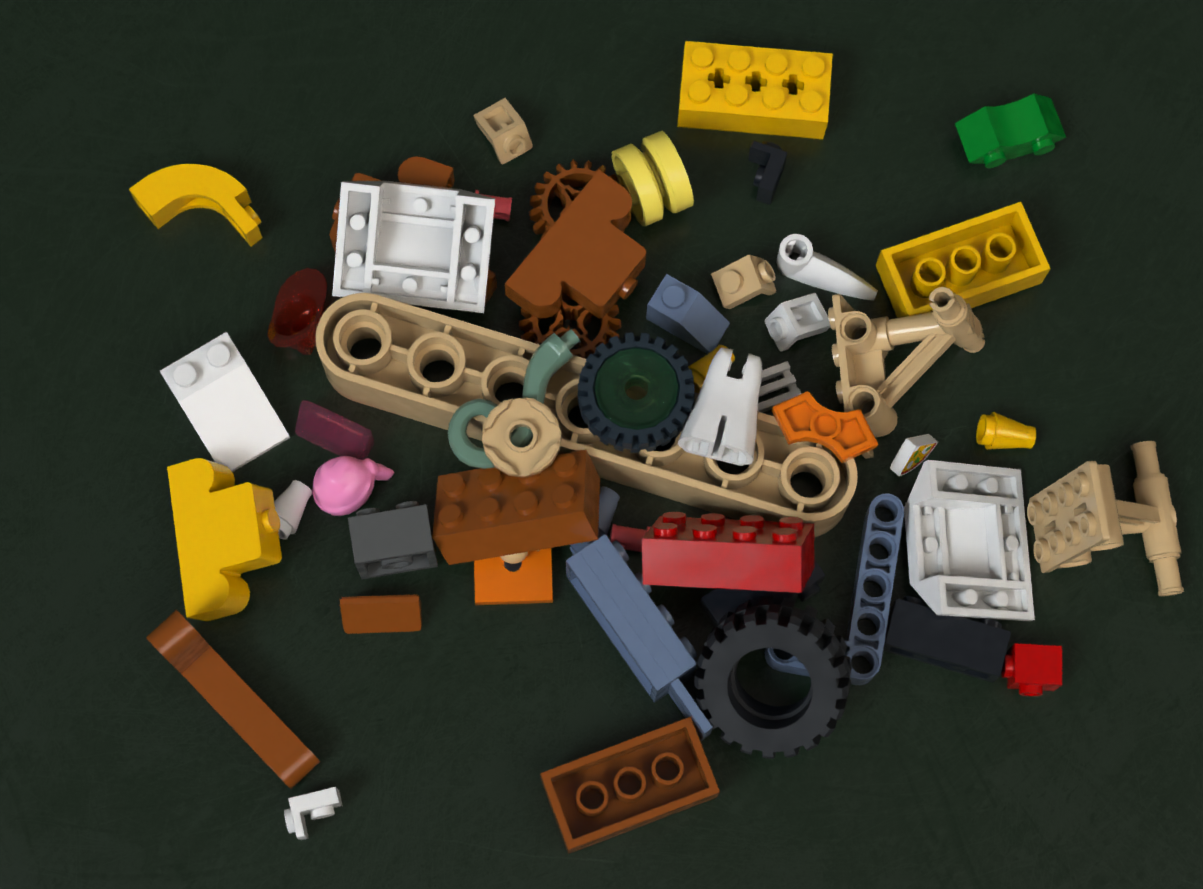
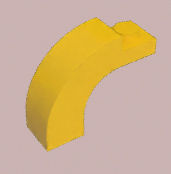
M200 164L173 165L149 174L129 189L136 204L157 229L183 211L193 208H207L222 214L250 247L262 239L258 227L262 222L255 211L249 206L251 200L247 189L233 176L217 168Z

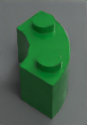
M1034 93L1006 105L984 106L955 123L969 163L985 164L986 168L997 167L1009 159L1032 152L1034 155L1046 154L1055 148L1054 143L1066 138L1052 99Z

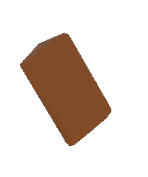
M417 594L342 597L340 599L343 629L347 634L416 632L422 628L421 601Z

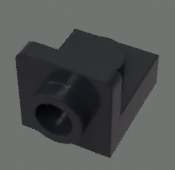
M752 141L748 160L759 164L753 185L758 187L756 200L771 205L786 165L788 152L783 151L777 144L768 141L761 143Z

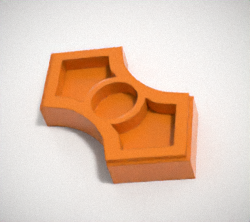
M808 391L772 407L771 411L788 445L803 441L818 443L831 450L841 463L878 446L861 409L850 412L829 410L820 405Z

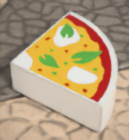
M930 434L906 438L891 463L890 469L898 476L909 473L928 457L938 441Z

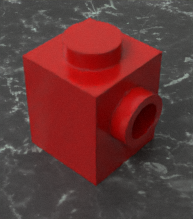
M1015 643L1008 649V654L1005 655L1001 670L1002 677L1008 678V689H1019V695L1042 696L1043 691H1055L1062 686V646Z

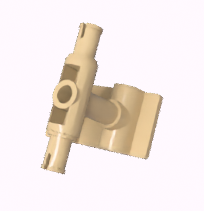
M939 287L931 292L929 300L932 303L929 304L933 312L889 319L888 316L870 319L865 313L855 311L841 294L832 295L833 307L828 309V318L831 329L836 330L837 344L832 345L833 360L836 367L840 366L841 380L836 381L837 397L840 404H844V412L861 409L874 437L888 435L895 429L898 417L892 406L953 343L963 347L969 353H976L985 345V340L982 339L984 334L982 333L981 322L972 312L970 304L946 287ZM922 341L886 379L884 358L888 352L893 350L896 345ZM873 449L861 455L866 459L873 458Z
M1143 441L1131 445L1137 472V478L1134 479L1133 483L1136 503L1116 500L1110 466L1106 464L1097 465L1096 461L1085 462L1029 499L1027 516L1029 523L1034 527L1036 539L1034 543V556L1036 561L1040 563L1042 573L1052 572L1058 568L1076 567L1091 563V551L1120 547L1124 544L1122 535L1142 533L1146 558L1150 563H1154L1159 590L1158 595L1171 596L1184 592L1177 559L1181 557L1182 551L1176 528V511L1171 502L1168 478L1160 472L1155 441Z

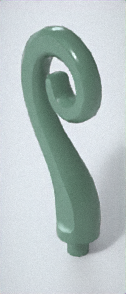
M571 329L560 338L553 333L536 349L526 368L522 392L523 399L532 398L544 404L549 380L573 357L570 349L580 342L578 336ZM478 398L462 404L453 414L447 433L449 445L454 455L468 466L481 469L494 468L495 466L486 456L484 448L475 446L469 440L467 425L474 416L482 415L486 418L488 417L491 410L498 406L490 400ZM518 427L511 433V443L516 447H526L531 442L533 433L526 427Z

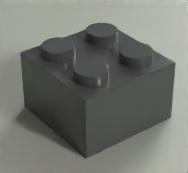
M409 501L397 504L395 506L396 510L380 512L379 508H367L357 511V516L348 517L354 562L361 579L438 567L435 543L432 538V524L426 504L419 506L418 502Z

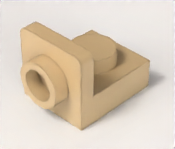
M506 98L473 115L477 126L493 145L501 164H505L532 149L533 144L525 122Z

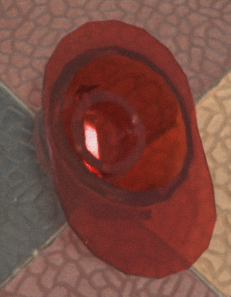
M306 268L297 271L280 288L267 333L269 341L276 347H291L303 355H310L314 346H316V329L320 318L325 312L324 303L327 294V282L324 275L318 270Z

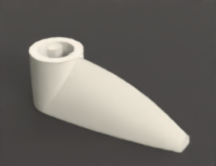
M792 234L785 237L780 243L776 264L778 270L784 276L833 293L874 301L878 292L877 289L841 264L813 251L812 243L805 236ZM796 252L800 254V257L792 260L789 258V255Z

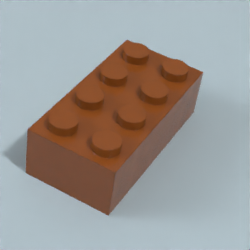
M585 449L557 454L553 463L545 470L528 477L509 476L496 467L438 476L432 538L448 565L598 540L599 474Z
M691 717L540 773L543 787L568 854L717 798L720 793Z

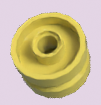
M659 131L642 138L641 150L643 152L633 144H628L612 151V161L620 185H624V188L630 193L632 198L631 211L642 226H648L662 220L664 206L672 213H678L693 206L694 198L688 175L675 146L664 131Z

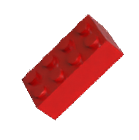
M667 512L659 516L642 537L643 585L802 593L814 570V523H803V519L799 517H784L779 519L778 522L764 521V518L758 515L742 516L740 520L725 519L724 515L717 513L704 514L701 518H688L683 512Z

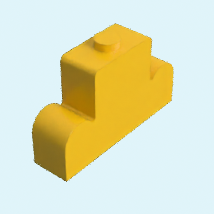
M195 458L168 466L186 618L211 621L237 614L247 606L250 599L249 586L240 575L248 571L278 564L282 559L278 533L280 519L275 511L273 492L269 488L249 482L235 486V478L229 467L203 458Z

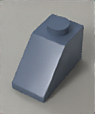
M668 274L665 275L647 304V320L706 354L716 348L730 325V322L698 291Z

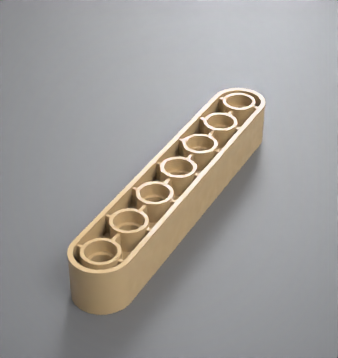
M371 293L351 294L337 300L323 313L316 329V347L330 384L339 394L349 400L448 430L453 414L462 404L479 398L490 400L499 405L501 402L497 400L495 393L501 385L510 382L523 385L528 363L536 349L540 346L530 341ZM372 338L382 344L379 353L369 359H356L350 354L352 346L362 339ZM573 355L549 380L544 405L548 406L559 424L561 444L558 454L586 449L600 478L706 511L722 514L735 520H740L742 516L758 515L762 516L764 521L778 522L779 519L784 517H799L803 519V523H814V537L827 533L839 523L855 493L858 475L854 458L841 463L831 450L814 442L803 441L788 445L774 416L757 411V431L753 462L748 464V468L742 473L728 474L720 469L715 459L684 451L678 445L681 433L676 438L674 437V444L667 450L647 452L644 449L640 450L639 453H630L629 449H623L622 452L614 449V446L611 444L607 446L600 441L597 435L594 436L589 428H579L572 424L568 415L574 407L579 405L578 382L582 367L585 366V358ZM444 360L451 363L455 368L452 376L442 382H430L422 375L426 365L433 361ZM610 366L599 380L597 395L600 407L610 420L622 427L641 429L651 427L666 417L673 406L675 391L673 385ZM694 393V403L699 393ZM474 416L467 425L468 437L482 441L483 424L487 419L485 416ZM800 472L812 473L820 480L822 492L815 497L800 496L792 488L791 478Z

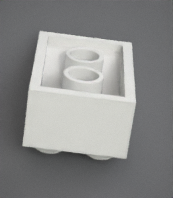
M227 332L160 370V373L214 461L229 467L232 472L290 438Z

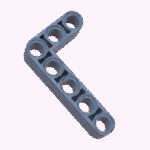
M890 493L876 496L870 503L864 518L845 638L847 645L845 655L850 657V659L856 656L866 658L870 663L871 670L867 674H860L852 668L850 674L851 685H865L869 683L878 673L881 666L904 518V506L901 500ZM879 507L888 508L892 512L894 520L891 522L880 521L875 514V509ZM873 544L883 545L888 552V558L884 560L874 558L870 554L869 546ZM867 581L878 583L882 589V596H868L863 589V583ZM867 618L874 622L876 634L872 636L862 634L857 627V621ZM765 648V660L772 669L810 677L805 666L795 656L788 660H782L775 655L773 648Z

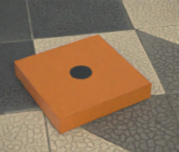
M551 548L529 551L526 558L517 564L507 563L501 557L474 561L475 605L553 603Z

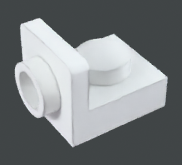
M816 293L780 303L765 319L768 332L781 352L788 350L796 341L826 332L831 327L828 315Z
M332 787L288 798L290 809L284 810L288 832H296L299 840L309 839L304 815L310 814L311 820L334 815V808L343 806L339 789Z

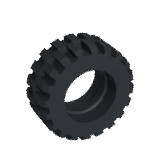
M773 597L760 598L759 604L753 606L750 601L738 605L734 614L732 612L726 613L720 619L718 626L711 630L697 662L698 669L695 673L694 687L699 689L696 697L699 708L701 710L707 709V720L713 729L719 727L722 730L720 738L728 745L733 740L741 744L740 751L751 755L753 749L763 751L762 758L775 759L776 752L783 751L786 758L797 756L801 746L810 751L819 745L821 736L828 738L835 730L837 720L842 718L846 707L852 670L851 659L845 655L847 645L842 636L835 637L833 634L835 625L828 618H825L822 622L816 618L818 610L809 605L805 607L804 611L795 608L796 600L784 598L782 605L774 604ZM761 648H775L786 651L800 660L807 669L811 678L810 690L806 697L791 705L771 706L761 703L752 698L739 682L736 670L740 659L745 654Z

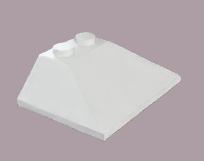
M342 181L332 296L345 297L356 293H371L409 305L484 313L495 198L462 189L392 181Z
M935 460L925 461L904 507L910 585L936 615L1017 621L1035 620L1021 470Z

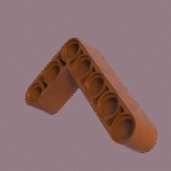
M177 610L146 637L290 789L320 762Z

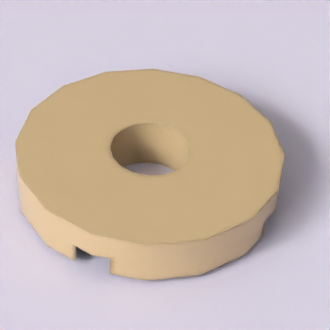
M517 398L503 401L491 410L483 424L482 442L485 454L498 470L509 476L528 477L539 474L553 463L560 451L561 431L557 418L548 406L535 399ZM518 427H526L533 433V439L526 447H516L511 443V433Z

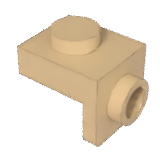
M747 255L711 274L722 305L727 309H732L761 293L770 296L777 292L773 283L776 277L772 266L768 261L756 256Z

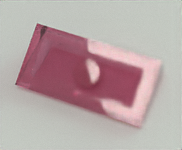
M303 400L300 404L295 428L297 436L339 456H351L360 460L367 458L375 443L370 429L308 400Z

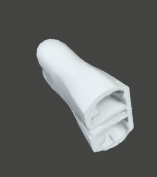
M721 347L710 363L704 383L678 440V445L688 453L743 466L751 464L754 458L757 410L762 381V363L759 356L748 354L741 373L743 374L742 380L728 377L727 372L731 369L733 349Z

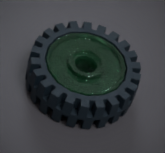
M633 332L625 333L623 338L619 339L618 336H614L609 339L607 344L601 343L596 347L595 353L590 354L586 359L585 366L582 367L580 373L578 403L584 423H587L590 432L594 436L597 435L602 443L607 446L611 444L614 446V449L622 452L623 449H629L630 453H639L640 450L644 449L650 452L659 445L662 447L667 445L673 437L676 438L681 433L694 404V377L691 369L689 370L687 360L684 356L678 354V349L674 345H666L665 339L658 336L656 340L652 339L650 334L641 333V336H634ZM639 386L647 394L642 399L635 400L628 397L625 392L630 387Z

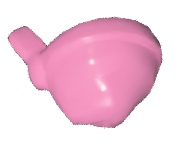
M351 456L333 458L317 469L312 484V495L315 503L322 511L333 516L348 515L358 510L367 502L372 494L375 480L387 481L394 475V471L382 464L375 463L369 458L364 460Z

